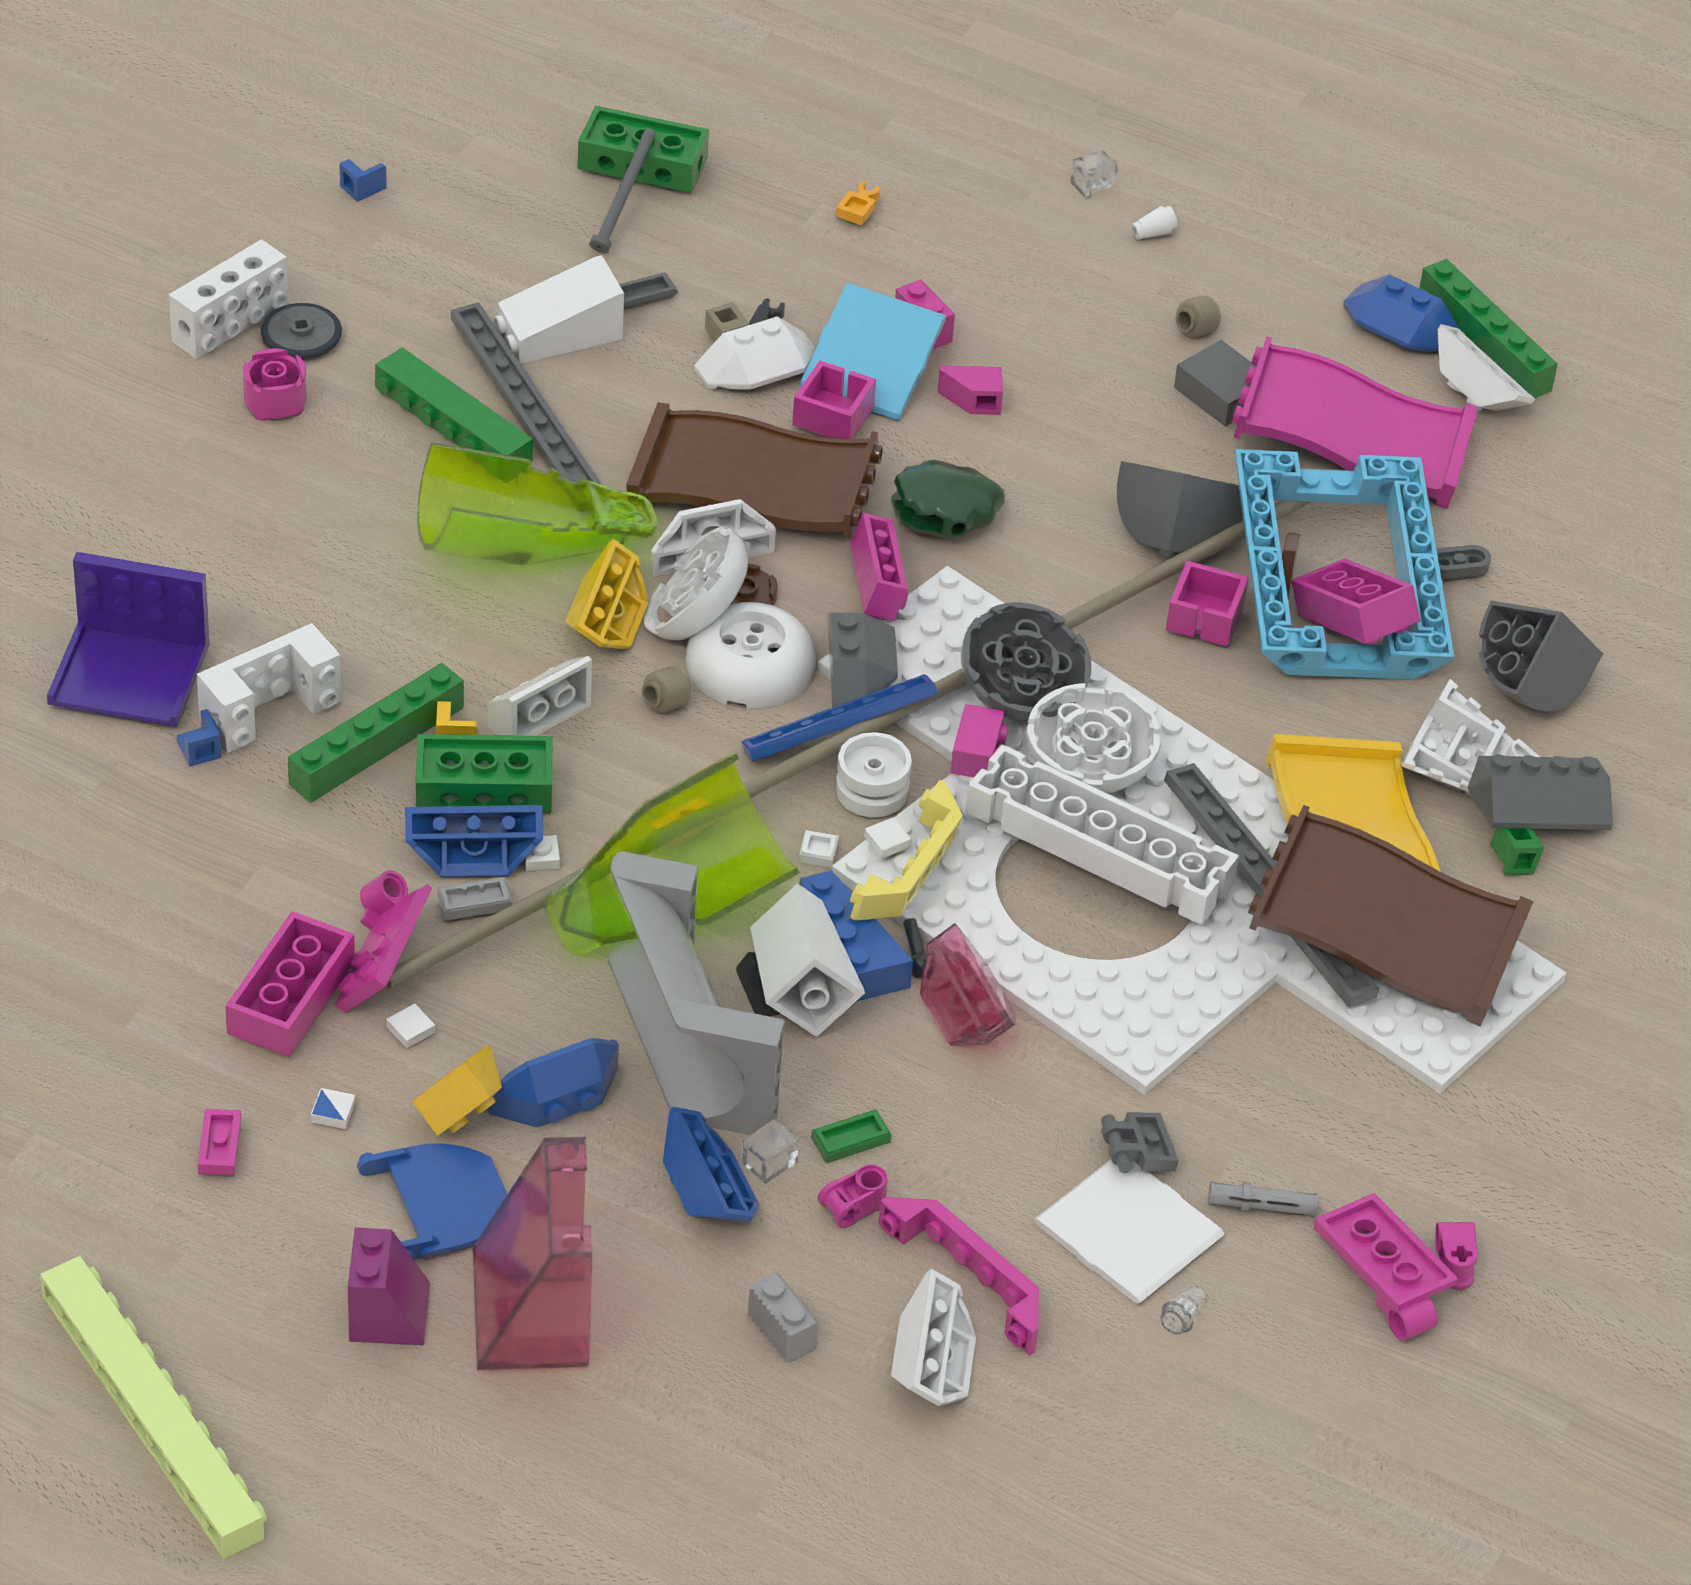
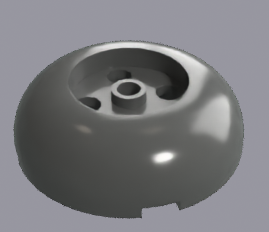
M1004 603L991 607L989 612L981 615L979 618L976 617L972 621L961 646V666L969 688L985 706L1004 711V717L1028 722L1034 706L1050 692L1074 684L1086 683L1085 688L1087 687L1092 668L1088 647L1080 633L1076 635L1065 624L1066 619L1059 614L1030 603ZM1011 652L1012 657L1004 658L1002 653ZM1052 703L1050 708L1042 711V715L1046 717L1057 716L1058 709L1063 704Z

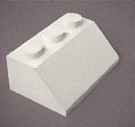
M589 656L567 660L556 667L548 669L545 673L530 681L523 682L513 690L495 697L492 701L488 702V727L497 735L537 736L591 707L592 659Z

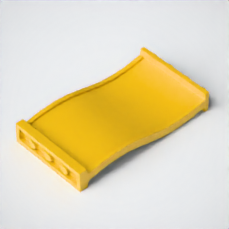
M1273 734L1265 759L1268 768H1272L1278 801L1287 824L1291 815L1298 816L1303 805L1310 807L1309 812L1337 820L1363 830L1440 871L1433 848L1415 816L1408 796L1401 766L1403 750L1400 742Z

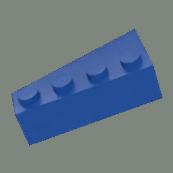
M832 870L800 878L799 885L823 901L858 975L865 994L857 1001L911 988L913 960L876 919L854 920L850 918L854 906L850 902L852 892Z

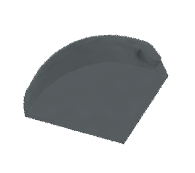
M1121 461L1117 480V504L1121 520L1134 539L1144 545L1159 548V555L1172 558L1243 521L1239 485Z
M1490 601L1481 623L1479 636L1482 638V651H1479V657L1483 670L1504 694L1532 709L1555 711L1573 702L1586 687L1603 655L1563 612Z

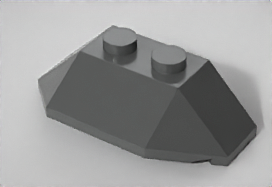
M828 613L832 707L889 687L898 678L895 627L865 613Z

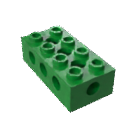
M595 105L578 140V169L623 179L644 131L650 128L655 131V138L635 181L692 193L708 158L709 129Z
M417 734L416 807L542 805L543 813H552L553 736Z

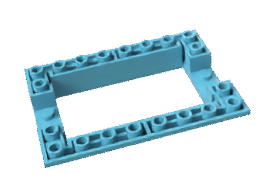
M1235 449V462L1261 651L1266 658L1287 675L1414 680L1453 661L1454 652L1421 457L1359 455L1354 471L1300 469L1298 452ZM1274 500L1386 505L1397 578L1413 585L1420 621L1410 625L1409 629L1404 632L1391 633L1384 636L1381 645L1326 643L1323 626L1291 628Z

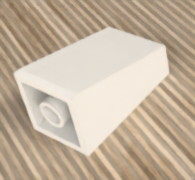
M600 255L498 302V316L494 317V324L499 333L505 338L506 343L520 364L623 340L624 292L603 256Z
M798 883L750 927L766 1004L815 1037H818L865 994L864 988L823 901Z

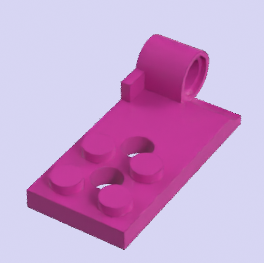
M388 870L361 888L360 900L366 910L360 922L370 931L362 948L354 955L350 962L353 966L350 973L342 980L338 987L341 992L335 1005L346 1013L386 987L432 890L430 885L426 884L408 895V886L404 878L399 873Z
M1375 1193L1315 1218L1314 1229L1376 1293V1305L1387 1316L1389 1327L1399 1340L1406 1341L1437 1326V1312L1428 1297L1457 1285L1459 1278ZM1361 1230V1231H1363V1232L1371 1233V1234H1361V1233H1359V1232H1357V1231ZM1379 1252H1383V1253H1385V1254H1393V1255L1383 1256V1255H1380Z

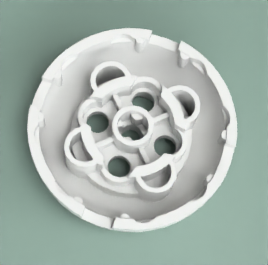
M719 527L696 541L671 567L676 572L666 586L660 583L653 593L644 616L645 627L663 639L683 640L694 636L714 623L736 597L747 573L748 554L740 536L730 527L728 530ZM659 606L673 616L667 623H660L658 620L657 609Z
M742 602L729 605L714 623L690 637L686 648V669L695 686L713 700L727 705L728 701L746 704V709L770 708L793 700L810 685L816 668L815 645L805 626L785 610L764 603Z
M1086 683L1065 686L1044 696L1032 709L1027 726L1028 747L1035 763L1039 761L1105 793L1119 791L1133 785L1144 777L1153 766L1160 749V726L1150 708L1134 695L1105 685V690L1085 688ZM1052 703L1063 704L1059 707L1057 716L1046 717L1042 715V711L1050 708Z

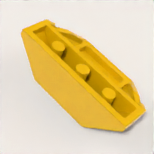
M615 539L610 540L582 579L565 623L599 647L628 650L633 643L648 605L644 580L639 571V557Z

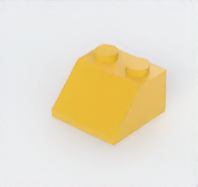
M487 1044L411 1101L437 1136L446 1129H449L453 1134L469 1122L466 1115L475 1109L480 1114L496 1102L492 1096L502 1086L492 1049Z

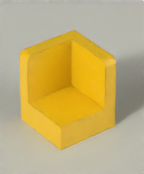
M437 701L436 734L477 735L476 721L451 720V702Z

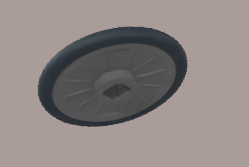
M293 303L279 307L264 319L261 326L262 339L270 349L287 350V355L294 358L297 355L301 359L313 358L329 352L337 345L342 335V326L338 317L327 308L311 303Z

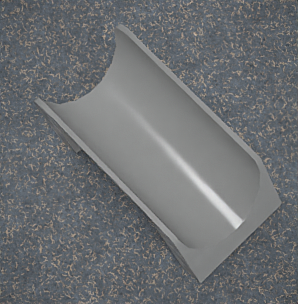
M623 851L618 852L613 857L611 863V875L637 934V938L615 941L610 947L608 964L669 1111L672 1107L700 1111L707 1119L705 1123L711 1128L771 1139L779 1109L785 1020L720 1006L694 946L698 866Z

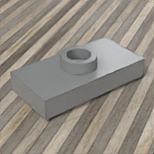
M505 877L437 888V896L445 921L495 913L512 905Z

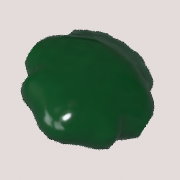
M936 459L923 461L920 465L907 466L895 477L894 483L897 492L891 496L892 507L900 525L918 533L933 534L946 538L960 537L971 529L990 525L996 513L1005 503L1004 489L976 469L968 466H956Z

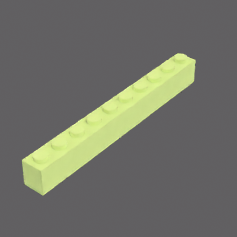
M78 1256L41 1273L43 1299L222 1558L226 1559L264 1540V1522L267 1521V1517L262 1505L258 1501L253 1502L250 1499L243 1478L239 1474L234 1475L232 1473L224 1451L220 1447L215 1448L210 1442V1435L205 1424L201 1420L196 1422L186 1397L183 1394L177 1395L165 1368L159 1369L155 1363V1356L150 1346L146 1342L142 1344L137 1338V1331L132 1320L129 1317L123 1318L113 1293H106L102 1288V1282L96 1269L93 1266L88 1268L81 1256Z

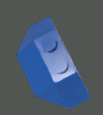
M1390 274L1359 285L1344 300L1343 304L1348 309L1349 315L1355 324L1407 349L1425 352L1438 351L1439 353V326L1442 324L1459 329L1442 299Z
M542 805L405 807V842L439 877L510 876L543 840Z
M589 1038L526 1061L506 1074L500 1081L502 1088L492 1096L496 1102L487 1108L489 1114L538 1128L549 1123L559 1122L565 1117L591 1110L595 1106L602 1104L618 1069V1042L613 1039L608 1041L599 1038Z
M672 1107L668 1115L663 1164L688 1215L714 1220L750 1222L755 1216L759 1203L731 1149L719 1134L705 1123L707 1119L700 1111Z

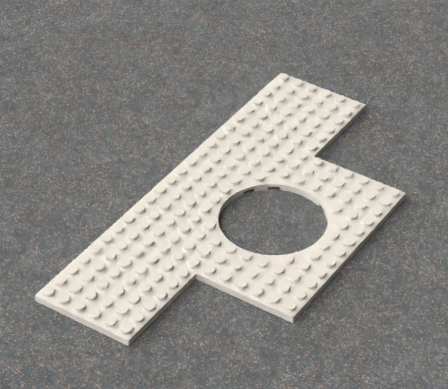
M949 566L939 571L908 594L906 606L903 610H899L895 621L880 620L895 627L898 678L890 686L923 674L927 675L935 683L961 669V646L968 627L976 617L979 618L981 615L989 612L991 607L1004 604V602ZM828 654L818 661V671L831 680L830 658ZM1091 660V676L1086 688L1105 690V685L1134 695L1150 708L1160 726V749L1148 773L1133 785L1107 794L1203 838L1202 845L1212 849L1216 844L1164 782L1166 771L1195 763L1273 858L1279 841L1286 843L1289 837L1288 834L1284 833L1287 823L1278 801L1274 780ZM968 684L894 723L949 761H952V751L965 704L988 707L973 694ZM1004 717L1003 725L1009 726L1005 746L1024 754L1025 762L1034 765L1035 761L1032 758L1027 742L1028 722ZM950 774L942 780L947 783L963 815L955 840L902 915L891 917L901 925H903L904 920L915 918L921 939L1143 1095L1148 1093L1275 983L1441 1094L1563 984L1566 978L1565 971L1517 940L1481 1027L1468 1022L1469 1017L1414 998L1371 975L1369 976L1379 987L1377 998L1347 1007L1289 935L1263 927H1257L1256 931L1249 928L1253 915L1249 914L1248 910L1255 892L1238 871H1236L1234 885L1222 900L1217 898L1214 911L1203 925L1190 920L1177 937L1154 951L1131 958L1114 960L1087 959L1064 954L1028 936L1011 920L1004 910L996 889L997 866L999 867L1007 851L1020 838L1001 830V822L997 820L990 821L988 824L965 813L968 784L973 777ZM922 796L894 817L912 839L910 848L881 858L870 843L865 840L832 865V871L847 887L854 891L858 883L864 885L871 874L890 883H893L897 876L903 877L904 867L910 857L917 858L916 852L924 838L930 840L929 835L932 829L919 823L923 810L919 807Z

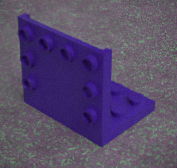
M76 552L73 559L78 623L47 693V704L177 727L210 645L206 574Z

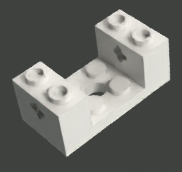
M311 623L197 674L199 721L201 722L200 711L208 709L220 733L221 747L226 753H229L256 740L254 708L293 691L312 714L330 708L342 702L340 654Z

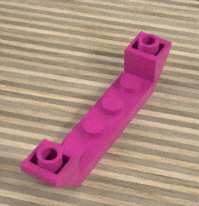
M885 1197L880 1201L878 1223L886 1234L893 1235L904 1245L925 1230L932 1241L939 1242L952 1254L959 1264H964L970 1269L984 1286L990 1287L1002 1297L1005 1304L1010 1307L1007 1310L1004 1334H1006L1013 1345L1022 1348L1028 1355H1032L1035 1352L1038 1335L1039 1288L938 1200Z

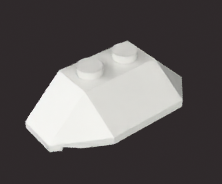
M774 317L723 333L694 365V371L708 389L723 387L727 389L750 390L804 373L816 347L802 330L779 317Z
M1442 324L1439 326L1440 372L1448 379L1447 384L1452 389L1464 393L1468 397L1467 403L1478 406L1477 410L1480 411L1483 408L1498 411L1530 405L1534 402L1535 398L1525 391L1465 336L1460 329Z
M741 499L679 511L651 550V575L656 577L675 573L676 571L671 568L675 562L701 537L719 527H723L726 530L730 527L740 536L745 544L748 558L774 553L776 529L771 522Z
M930 1269L924 1275L900 1316L891 1376L912 1392L937 1406H941L968 1397L976 1335L969 1312L961 1299L963 1296L961 1286L937 1271Z

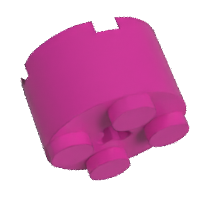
M265 349L252 355L250 362L244 363V402L247 408L253 412L254 418L266 421L270 418L296 417L302 414L303 406L307 400L306 366L299 356L296 355V358L287 355V350Z

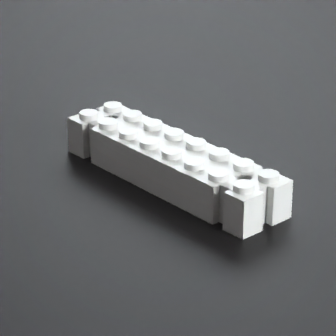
M1003 744L989 759L988 771L981 769L968 784L965 813L988 824L990 821L997 820L1001 822V830L1166 908L1171 904L1178 906L1179 915L1200 925H1203L1214 911L1217 898L1222 900L1235 883L1239 855L1218 845H1214L1212 849H1209L1202 845L1203 838L1039 761H1036L1034 765L1025 762L1024 754Z

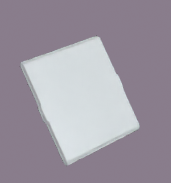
M1110 1159L1033 1220L1039 1228L1075 1255L1077 1260L1092 1272L1095 1271L1137 1304L1141 1303L1225 1234L1219 1226L1181 1198V1195L1166 1183L1163 1184L1148 1171H1142L1140 1165L1135 1161H1131L1133 1165L1131 1171L1122 1173L1119 1171L1118 1166L1113 1164Z

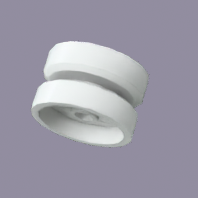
M878 732L861 733L848 739L841 746L837 763L836 793L841 804L856 815L869 818L886 817L898 812L906 804L909 795V777L912 767L909 749L902 741L895 737Z

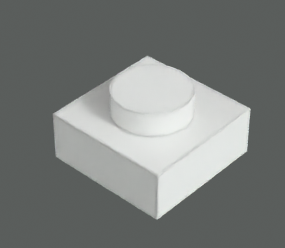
M557 835L543 836L541 843L524 860L526 872L560 869Z

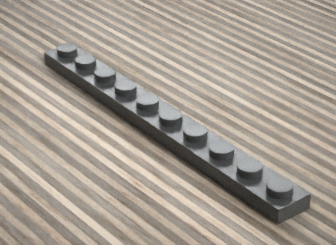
M477 302L451 310L452 322L528 436L533 438L534 445L578 511L582 512L608 504L609 494L481 304Z
M1195 763L1166 771L1164 782L1216 845L1239 855L1238 873L1255 894L1262 896L1265 888L1261 887L1260 884L1268 867L1274 869L1277 863L1272 860L1269 853ZM1291 937L1347 1007L1377 998L1379 987L1367 973L1323 949Z

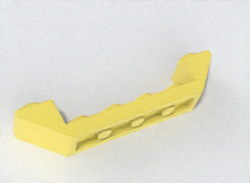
M939 780L932 791L927 789L919 803V807L923 809L919 823L932 829L929 835L930 840L926 838L922 840L916 852L917 858L910 857L904 867L902 878L897 876L893 883H890L871 874L864 885L858 883L850 898V902L854 904L850 918L866 920L901 916L955 840L963 817L946 782Z

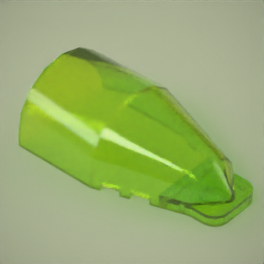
M433 442L430 444L421 476L417 512L419 539L427 551L512 565H528L602 552L612 539L623 545L632 536L650 538L656 531L658 520L652 504L647 498L639 494L616 490L580 478L577 483L560 477V470L551 468L550 473L530 467L532 461L520 457Z
M735 752L641 803L567 884L548 895L544 907L546 915L563 946L569 952L575 955H584L604 944L638 938L611 875V863L613 857L618 852L623 851L698 866L696 925L699 926L716 921L800 873L777 845L754 806L738 772L735 761L739 760V757Z

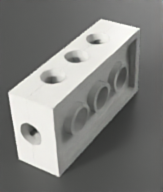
M261 239L170 293L171 342L193 358L198 359L252 325L260 322L275 309L287 305V257Z

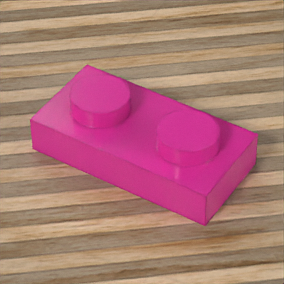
M205 1109L198 1159V1174L235 1175L242 1121L241 1110Z

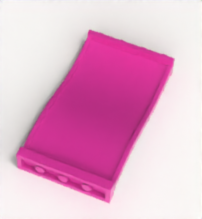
M1266 336L1262 348L1256 346L1251 364L1256 365V367L1250 366L1244 382L1250 385V387L1243 386L1238 401L1243 407L1237 405L1231 422L1237 425L1234 438L1239 439L1242 433L1288 442L1310 450L1349 471L1355 470L1359 455L1421 457L1428 497L1437 499V506L1448 509L1457 486L1478 406L1466 403L1463 409L1414 399L1393 391L1348 366L1321 355L1295 348L1271 344L1272 338Z

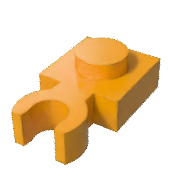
M861 181L858 184L857 193L848 191L836 206L835 216L862 226L875 210L876 202L880 197V186H876L872 191H867L866 181Z

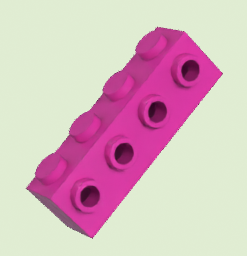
M862 513L850 542L863 611L865 614L878 620L887 619L895 621L899 610H903L906 606L908 587L894 523L891 519Z

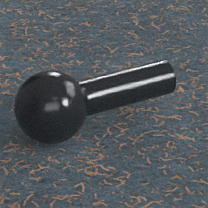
M915 918L906 919L903 921L912 955L911 959L913 960L912 976L920 979L928 978L935 971L934 959L924 951L917 920Z

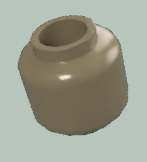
M1208 296L1186 299L1177 308L1176 324L1180 331L1190 338L1209 335L1216 331L1220 325V309L1217 303Z
M666 667L647 675L642 687L643 700L652 710L658 713H667L685 706L691 697V682L686 674L677 667Z

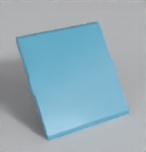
M846 283L827 325L825 324L818 339L819 343L799 387L803 385L816 364L821 360L845 368L844 397H847L848 374L850 371L876 379L875 404L872 412L900 420L918 379L921 378L926 369L928 357L944 325L946 315L851 283Z

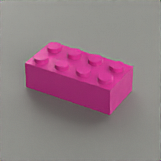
M1346 558L1291 580L1298 616L1366 645L1378 643L1382 640L1381 637L1388 634L1404 632L1409 629L1410 625L1420 621L1413 585Z
M291 911L226 1004L227 1034L291 1057L352 967L350 962L355 955L354 933Z

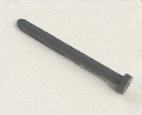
M648 128L644 131L599 233L593 235L589 242L590 247L597 252H609L612 245L609 238L655 138V131Z

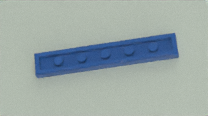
M923 674L744 739L741 743L745 754L753 762L937 695V688L935 683L927 675Z

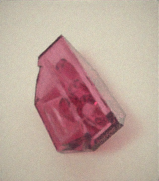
M956 923L927 943V959L923 968L920 995L949 1045H988L1015 1025L1016 1012L986 961Z

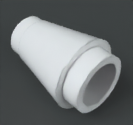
M1159 206L1131 224L1132 232L1137 240L1171 234L1173 229L1178 227L1176 215L1170 206Z

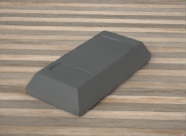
M666 272L619 284L624 292V310L672 298L678 293L677 288Z

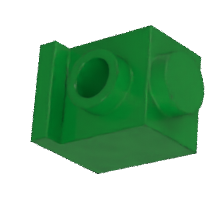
M1496 828L1490 843L1504 864L1502 871L1505 875L1534 874L1544 850V846L1532 829Z

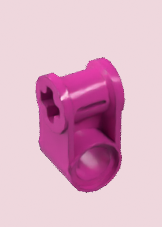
M875 1164L862 1166L845 1177L825 1185L818 1194V1202L821 1206L828 1207L835 1216L834 1221L838 1227H849L861 1218L880 1210V1201L887 1197V1173L881 1166Z
M1437 1222L1435 1228L1436 1252L1439 1255V1259L1459 1278L1458 1284L1450 1288L1456 1290L1467 1289L1474 1282L1475 1273L1473 1266L1478 1258L1474 1222Z

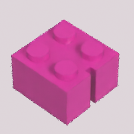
M819 360L794 396L792 425L829 438L853 439L874 408L876 379L850 371L848 374L847 397H844L845 368Z
M1186 561L1169 603L1166 631L1193 638L1195 634H1199L1200 640L1228 647L1245 605L1249 577Z

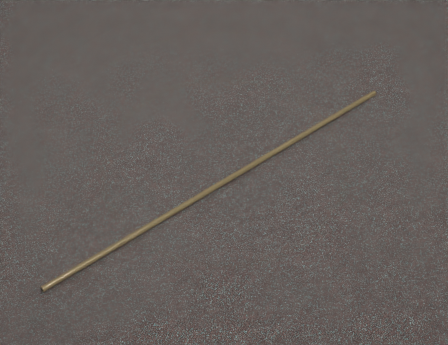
M1281 500L1275 503L1276 520L1311 502ZM1244 520L1062 615L1066 619L1065 624L1072 629L1182 571L1186 561L1197 563L1245 538ZM1011 652L1002 653V656L1004 658H1011L1012 654ZM962 668L935 682L937 695L857 723L396 965L386 986L392 988L610 873L613 857L618 852L623 851L644 855L840 751L841 746L848 739L861 733L877 732L967 684Z

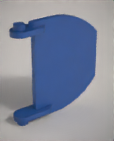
M422 1144L376 1154L364 1153L359 1157L357 1163L358 1171L363 1176L390 1171L418 1238L401 1242L414 1260L475 1245L495 1233L504 1224L512 1211L511 1201L491 1157L471 1148L452 1144Z

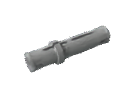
M1211 1181L1209 1186L1208 1204L1235 1206L1240 1207V1211L1247 1212L1249 1208L1312 1215L1316 1217L1318 1211V1193L1310 1194L1251 1187V1183L1243 1182L1241 1186Z

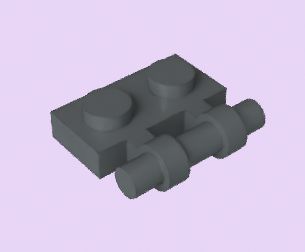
M1127 1112L1124 1121H1116L1111 1114L1102 1117L1101 1123L1103 1127L1101 1133L1104 1141L1110 1144L1109 1154L1113 1164L1118 1166L1120 1172L1127 1173L1133 1168L1131 1161H1138L1142 1171H1176L1179 1160L1161 1113ZM1123 1139H1130L1131 1143H1124Z

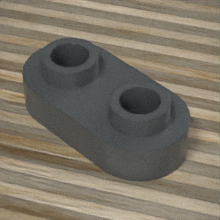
M1465 545L1437 549L1441 579L1480 576L1489 570L1491 554L1482 546Z

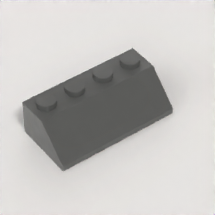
M1500 754L1478 756L1467 789L1491 828L1611 830L1613 818L1610 777L1597 758L1534 757L1531 755L1522 757Z

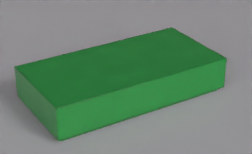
M877 1109L813 1129L811 1138L825 1163H829L891 1143L892 1134Z

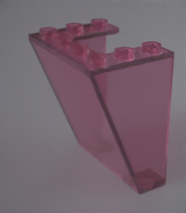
M586 1137L544 1138L473 1246L477 1370L589 1367L592 1241L591 1225H584L585 1171H587Z

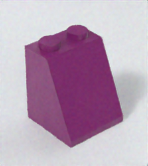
M355 1227L347 1286L349 1342L424 1346L430 1290L429 1280L392 1229Z

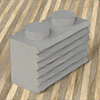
M774 1273L750 1286L748 1316L752 1317V1321L756 1322V1326L760 1327V1331L764 1332L765 1337H768V1342H772V1347H776V1352H781L780 1357H785L784 1362L790 1363L817 1348L816 1339L818 1338L817 1330L819 1329L817 1326L819 1323L778 1273Z

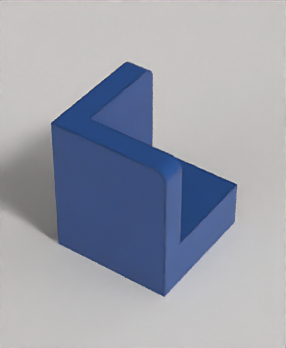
M350 159L339 163L340 187L357 202L387 189L386 166L383 163L364 171Z
M208 709L200 711V729L177 735V743L189 767L221 758L220 733Z

